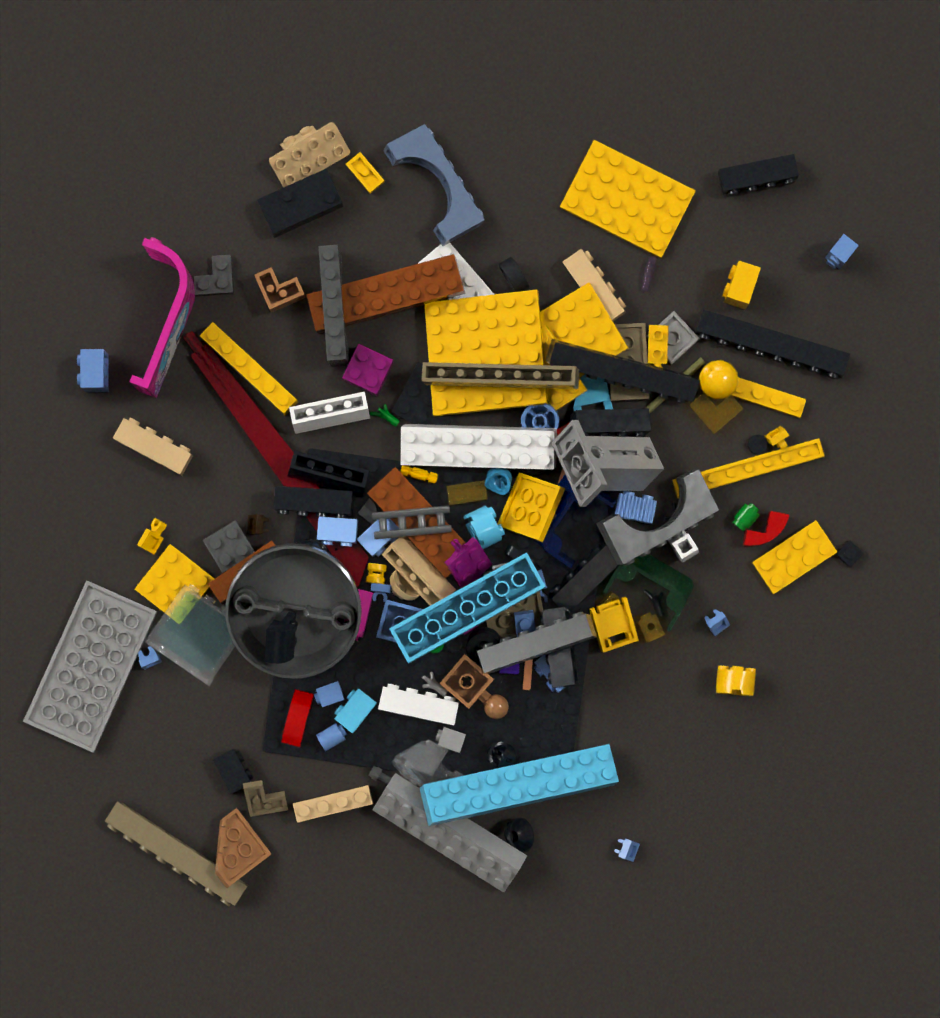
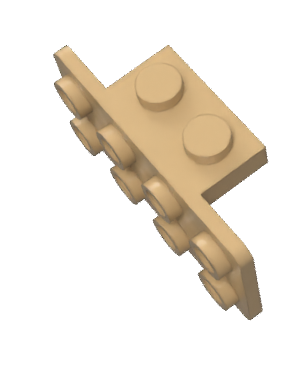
M330 122L318 130L313 125L306 126L297 135L285 138L283 143L280 144L283 150L270 157L269 163L284 188L324 170L348 156L350 150L335 123Z

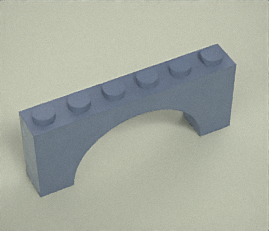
M423 124L385 146L383 151L393 166L402 163H413L423 166L431 171L443 185L447 196V212L444 220L437 224L433 230L442 246L481 226L484 222L483 212L474 204L473 196L464 188L463 180L460 176L456 175L452 162L446 159L442 146L437 144L430 128Z

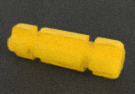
M402 465L400 471L404 476L410 475L412 478L423 481L428 480L430 483H436L438 478L437 473H428L427 470L416 467L410 468L408 465Z

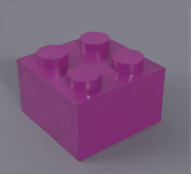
M358 344L342 379L378 397L394 361Z

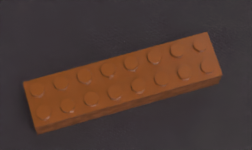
M455 255L444 256L343 284L342 296L345 327L423 306L427 303L466 294ZM321 290L306 294L315 330L318 334L325 332Z

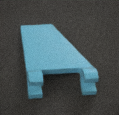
M586 374L583 375L581 380L588 391L575 399L573 410H582V406L603 402L604 409H613L608 386L604 379L598 377L597 380L586 377Z

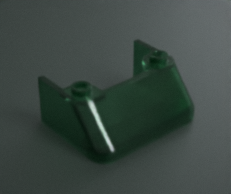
M650 554L643 557L639 555L634 558L635 562L627 566L619 564L601 594H607L615 578L628 582L634 578L637 572L670 591L666 603L675 613L665 631L669 632L693 590L694 584L691 578Z

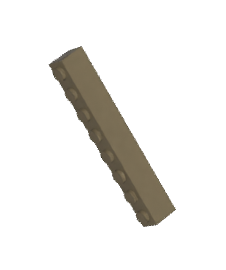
M423 362L422 382L426 385L578 389L579 369L576 366Z
M117 801L105 820L108 823L107 827L116 833L119 830L125 834L123 837L131 843L136 841L140 844V849L148 854L150 851L157 855L156 859L163 864L168 862L173 865L172 869L180 875L185 873L189 876V881L195 885L202 884L205 886L204 890L213 896L215 894L222 897L220 901L228 906H231V904L235 906L249 886L239 879L226 888L215 874L216 863L121 801Z

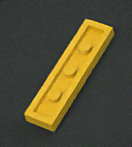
M739 377L738 386L731 395L732 397L797 418H801L806 399Z

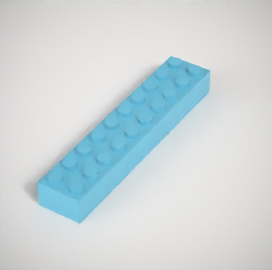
M607 744L423 784L420 787V793L428 826L614 786L619 782L610 745Z

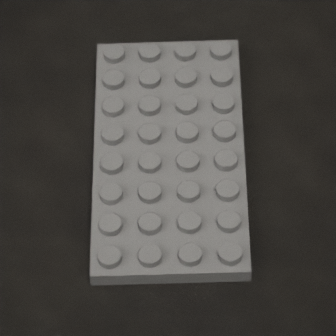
M86 580L23 722L94 753L158 611Z

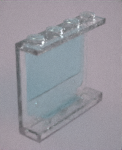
M184 584L146 638L145 643L210 686L213 677L235 647L226 624V607L222 606L219 608L214 604L216 601L208 595L205 597L198 593L200 590L192 584L189 586Z

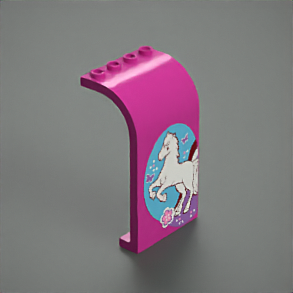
M151 237L150 240L144 238L142 243L148 255L151 256L150 258L174 267L178 270L180 277L177 295L145 376L142 379L132 375L130 383L139 392L157 398L195 300V289L192 276L180 257L172 249L164 246L161 243L162 241Z

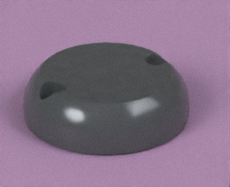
M300 543L272 546L249 559L237 572L230 585L225 608L228 632L241 655L263 672L292 679L317 675L338 663L347 654L356 639L362 614L359 591L347 568L325 550ZM240 602L251 604L249 606H243ZM289 611L296 613L298 627L295 632L297 643L294 658L281 664L265 662L266 629L273 620L282 621ZM337 618L346 619L347 621L342 623Z

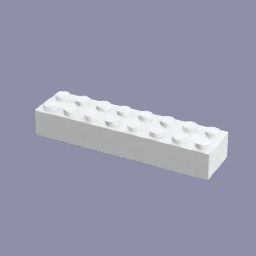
M404 424L401 426V465L554 470L556 467V452L551 442L557 437V428Z

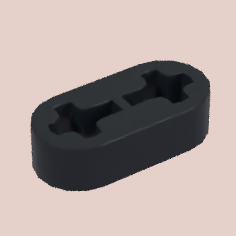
M510 544L504 551L513 560L523 555L522 552ZM531 559L535 568H537L539 564Z

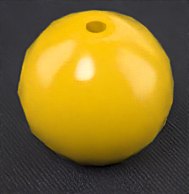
M711 361L700 372V387L711 398H727L735 392L738 386V372L732 364L726 361Z

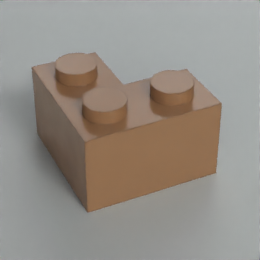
M272 267L254 275L271 313L306 298L297 277L279 284Z

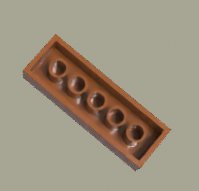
M396 467L367 492L368 496L383 512L432 507ZM437 514L425 515L426 527L438 526ZM417 516L406 517L407 529L418 528ZM392 518L391 520L399 528L398 518ZM453 528L450 533L407 536L445 579L452 574L444 563L455 551L451 541L458 539L461 545L466 543Z

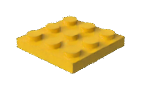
M519 472L497 525L500 524L504 529L543 542L565 488Z
M169 544L136 586L135 590L181 625L210 588L208 583L215 578Z

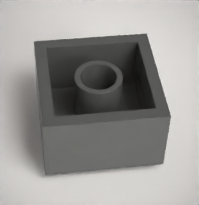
M236 520L203 539L204 544L222 573L255 552Z

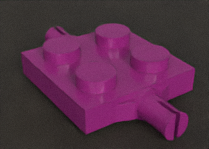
M474 537L463 545L460 544L458 539L451 541L455 551L444 562L461 588L480 579L481 575L493 565Z

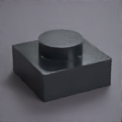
M849 540L836 555L847 566L852 567L864 553Z

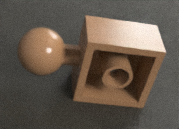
M465 654L439 683L468 709L479 699L484 704L485 713L492 719L503 718L508 712L509 705L503 696L498 694L491 695L486 691V688L494 679L489 674L484 673L483 669ZM463 677H465V678L471 677L470 682L472 683V685H471V686L466 685V686L464 687V686L462 685V684H463L462 678H463Z

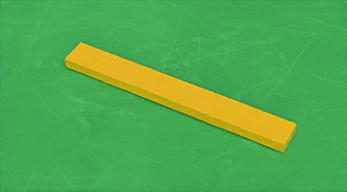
M818 438L786 447L782 450L779 449L705 470L701 474L710 490L825 456L820 439ZM673 479L672 482L678 499L679 486L677 480Z

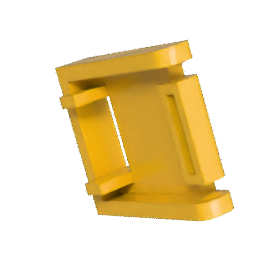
M625 596L621 597L622 604H620L619 599L596 606L598 613H596L594 607L589 608L599 648L603 653L639 641L629 603ZM625 633V639L611 643L609 637Z

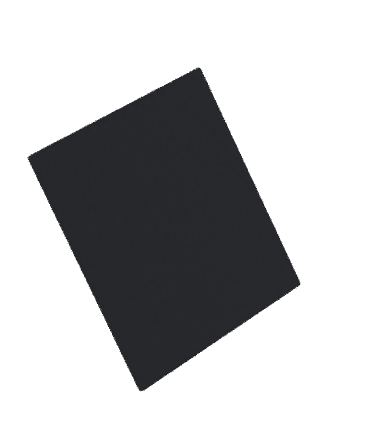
M310 448L307 454L369 470L362 496L353 494L352 516H347V519L358 520V538L372 525L358 514L370 498L367 492L395 467L401 471V461ZM408 465L410 468L416 467L427 470L428 473H437V482L430 483L428 480L415 479L410 477V475L404 476L432 507L449 505L450 513L444 514L445 521L451 525L453 530L466 543L471 539V536L466 527V524L469 523L468 518L464 520V515L483 506L487 508L492 507L496 513L494 519L498 523L516 481V478L512 477L509 492L501 495L485 487L487 475L485 473L437 466ZM317 485L319 489L336 490L325 486ZM601 491L586 507L579 506L574 494L570 509L558 506L544 541H538L552 551L543 566L540 567L538 565L536 568L537 571L542 569L547 586L546 589H542V592L548 598V602L545 603L544 598L541 596L543 610L559 608L548 597L551 588L556 584H560L564 580L563 577L570 570L574 571L578 567L577 563L583 557L587 558L592 553L591 550L596 544L604 542V538L596 523L605 519L608 515L610 493L608 491ZM374 502L377 512H383ZM298 516L294 543L311 539L317 540V532L307 517ZM503 528L505 535L502 536V540L483 549L493 564L492 566L508 563L513 560L504 551L518 533ZM389 542L385 548L387 549L392 543ZM360 544L369 559L360 585L357 588L375 593L371 591V583H366V576L369 575L368 563L387 565L386 572H384L386 585H390V577L396 569L382 554L379 557L377 555L372 557ZM492 566L489 567L486 571L492 570ZM451 574L446 580L458 591L461 587ZM597 586L570 612V618H573L572 615L579 612L590 615L589 608L595 606ZM392 591L391 593H386L387 600L421 609L430 606L421 596L415 600H404L395 596ZM378 594L376 601L372 599L364 637H359L358 641L355 640L347 654L333 667L317 675L305 678L273 677L263 743V751L371 768L375 766L385 770L447 779L497 769L487 757L489 747L495 742H504L515 748L516 762L513 765L574 752L590 640L574 645L579 685L565 687L559 693L556 690L552 692L546 685L548 680L545 676L542 675L540 677L535 671L534 667L536 665L534 662L540 657L533 659L530 690H523L524 662L519 664V674L499 673L500 670L490 673L489 675L494 680L486 688V691L491 695L498 694L503 696L509 705L508 712L503 718L492 719L487 716L484 711V704L479 699L468 709L456 698L455 702H459L454 725L384 711L378 708L383 686L387 687L388 684L397 685L399 690L406 691L407 688L418 690L417 694L425 695L426 692L437 694L436 698L444 699L435 690L423 688V684L428 683L422 677L426 676L430 679V672H433L436 681L440 683L464 654L469 657L467 642L469 635L474 630L465 636L464 634L460 635L464 641L461 651L451 653L445 648L444 644V648L439 653L429 652L408 663L397 643L376 637L385 602H383L384 596ZM337 618L339 622L344 623V619ZM486 621L483 622V623H482L481 625H479L478 627H476L475 629L481 628V627H487ZM481 642V643L479 644V647H480L481 649H483L482 646L485 645V644H488V643H487V642ZM463 677V678H462V680H463V684H462V685H463L464 687H465L466 685H468V686H471V685H472V683L470 682L471 677H468V678ZM338 681L345 700L322 707L321 704L317 705L315 696H313L312 706L300 747L282 743L283 731L295 689L315 694L317 693V688ZM359 688L377 704L354 733H351L343 726L347 733L344 736L346 740L325 751L316 734L335 723L338 726L341 725L334 719L337 716L334 713L341 704L343 706L346 705L349 701L347 696L353 689L357 691ZM449 691L445 695L449 697H454ZM446 727L466 734L460 753L438 746L439 742L435 740L439 729L443 730Z

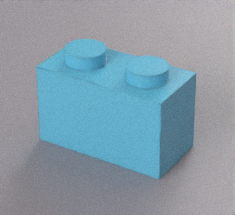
M359 688L357 691L353 689L347 696L349 701L346 705L343 706L341 704L334 713L337 715L334 719L351 733L355 732L377 704Z

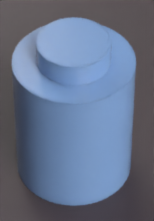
M337 723L316 734L325 751L346 740L344 736L347 735L343 726H338Z

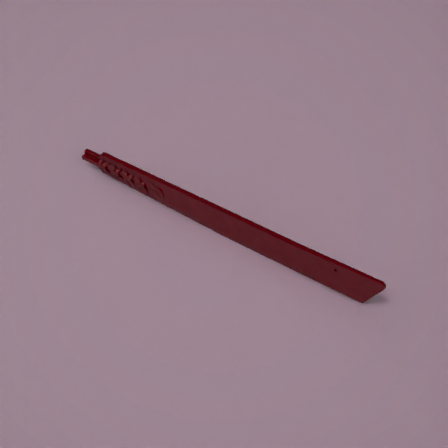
M193 331L188 332L183 338L194 351L191 357L282 484L286 487L319 489L317 484L287 476L294 452L208 344L203 345ZM309 513L306 517L317 532L319 517H316V513ZM328 514V517L335 518V515ZM358 541L357 544L352 543V547L340 546V542L326 545L331 554L347 568L358 587L369 559Z

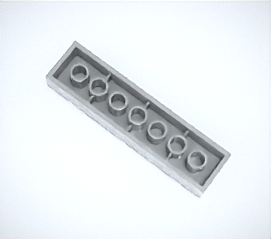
M396 773L373 808V811L502 892L506 891L527 857L526 854L468 818L428 826L420 788Z

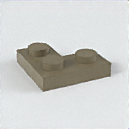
M262 780L243 783L250 817L288 810L285 791L265 794Z

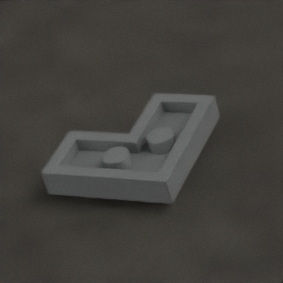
M231 255L212 256L213 275L194 276L195 296L233 294Z

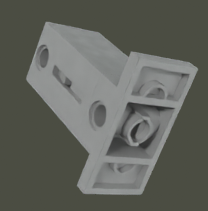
M572 420L551 442L580 507H586L601 491H643L664 470L650 437L585 436L579 420Z

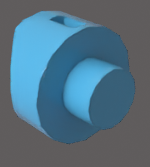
M491 468L486 475L485 487L501 495L507 494L512 482L510 471L506 468Z

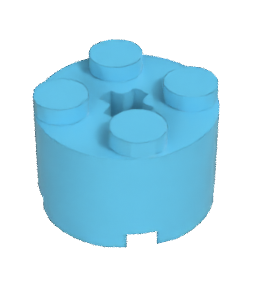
M486 506L464 515V520L468 518L469 523L466 524L471 538L474 537L482 549L501 541L502 536L505 535L500 524L497 525L494 519L496 517L494 509L492 507L487 508Z

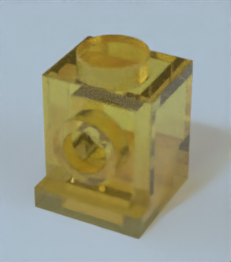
M651 612L640 616L641 620L637 623L646 643L665 635L656 614L651 615ZM649 623L654 624L653 630L647 628Z

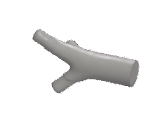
M430 672V679L426 676L422 677L428 683L423 684V688H431L443 697L448 692L436 681L433 672Z

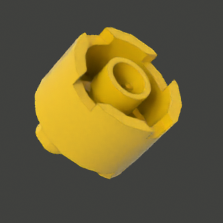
M718 666L716 693L754 696L756 669H744V667L732 666L729 669V666Z

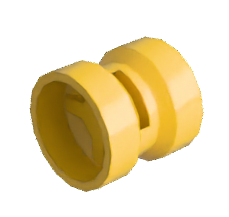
M368 563L369 575L366 576V583L385 584L384 572H386L387 565Z

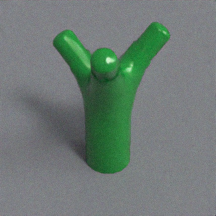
M386 404L383 405L384 410L378 408L379 412H370V416L381 417L395 427L400 422L388 411Z

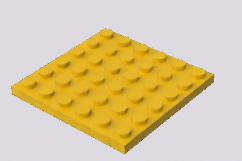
M538 290L443 300L425 304L429 362L544 365ZM431 385L433 416L548 404L546 388Z

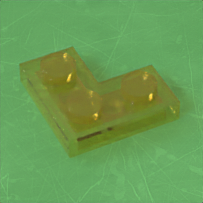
M703 393L689 405L713 434L718 432L743 410L742 406L732 395L716 407L707 395Z

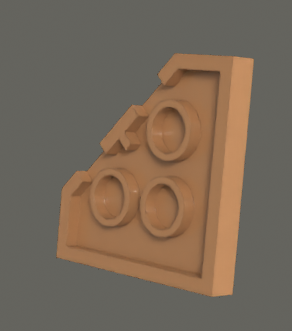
M237 808L222 818L219 826L215 874L224 886L228 888L271 855V852Z

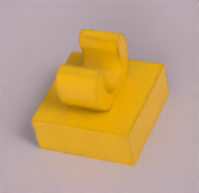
M781 426L764 436L769 444L772 446L776 444L781 450L788 446L784 439L789 434Z

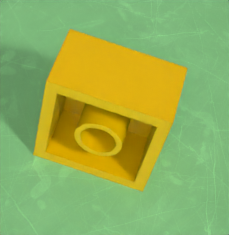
M738 261L737 265H733L728 279H731V281L726 284L722 297H725L724 303L746 309L761 268L742 261Z

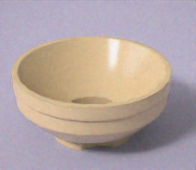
M397 570L392 573L390 585L391 591L395 596L404 600H415L420 596Z

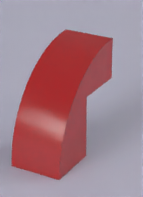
M774 511L768 512L765 533L746 530L743 546L754 547L773 540L786 526L789 514Z
M295 689L283 731L282 743L300 747L314 694Z

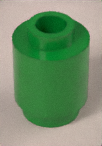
M745 503L734 516L735 519L732 523L744 532L760 516L757 513L759 509L752 503L749 505Z

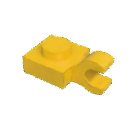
M154 518L151 523V530L146 528L137 545L154 555L164 539L160 535L165 530L167 524Z

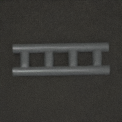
M448 505L373 512L372 518L373 520H379L380 531L374 532V539L452 532L451 525H445L444 516L445 513H450V507ZM437 514L438 526L426 527L425 515ZM417 516L418 528L407 529L406 517ZM398 518L399 530L387 531L386 519Z

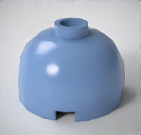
M550 404L528 406L521 416L522 427L558 429L559 416L555 408Z

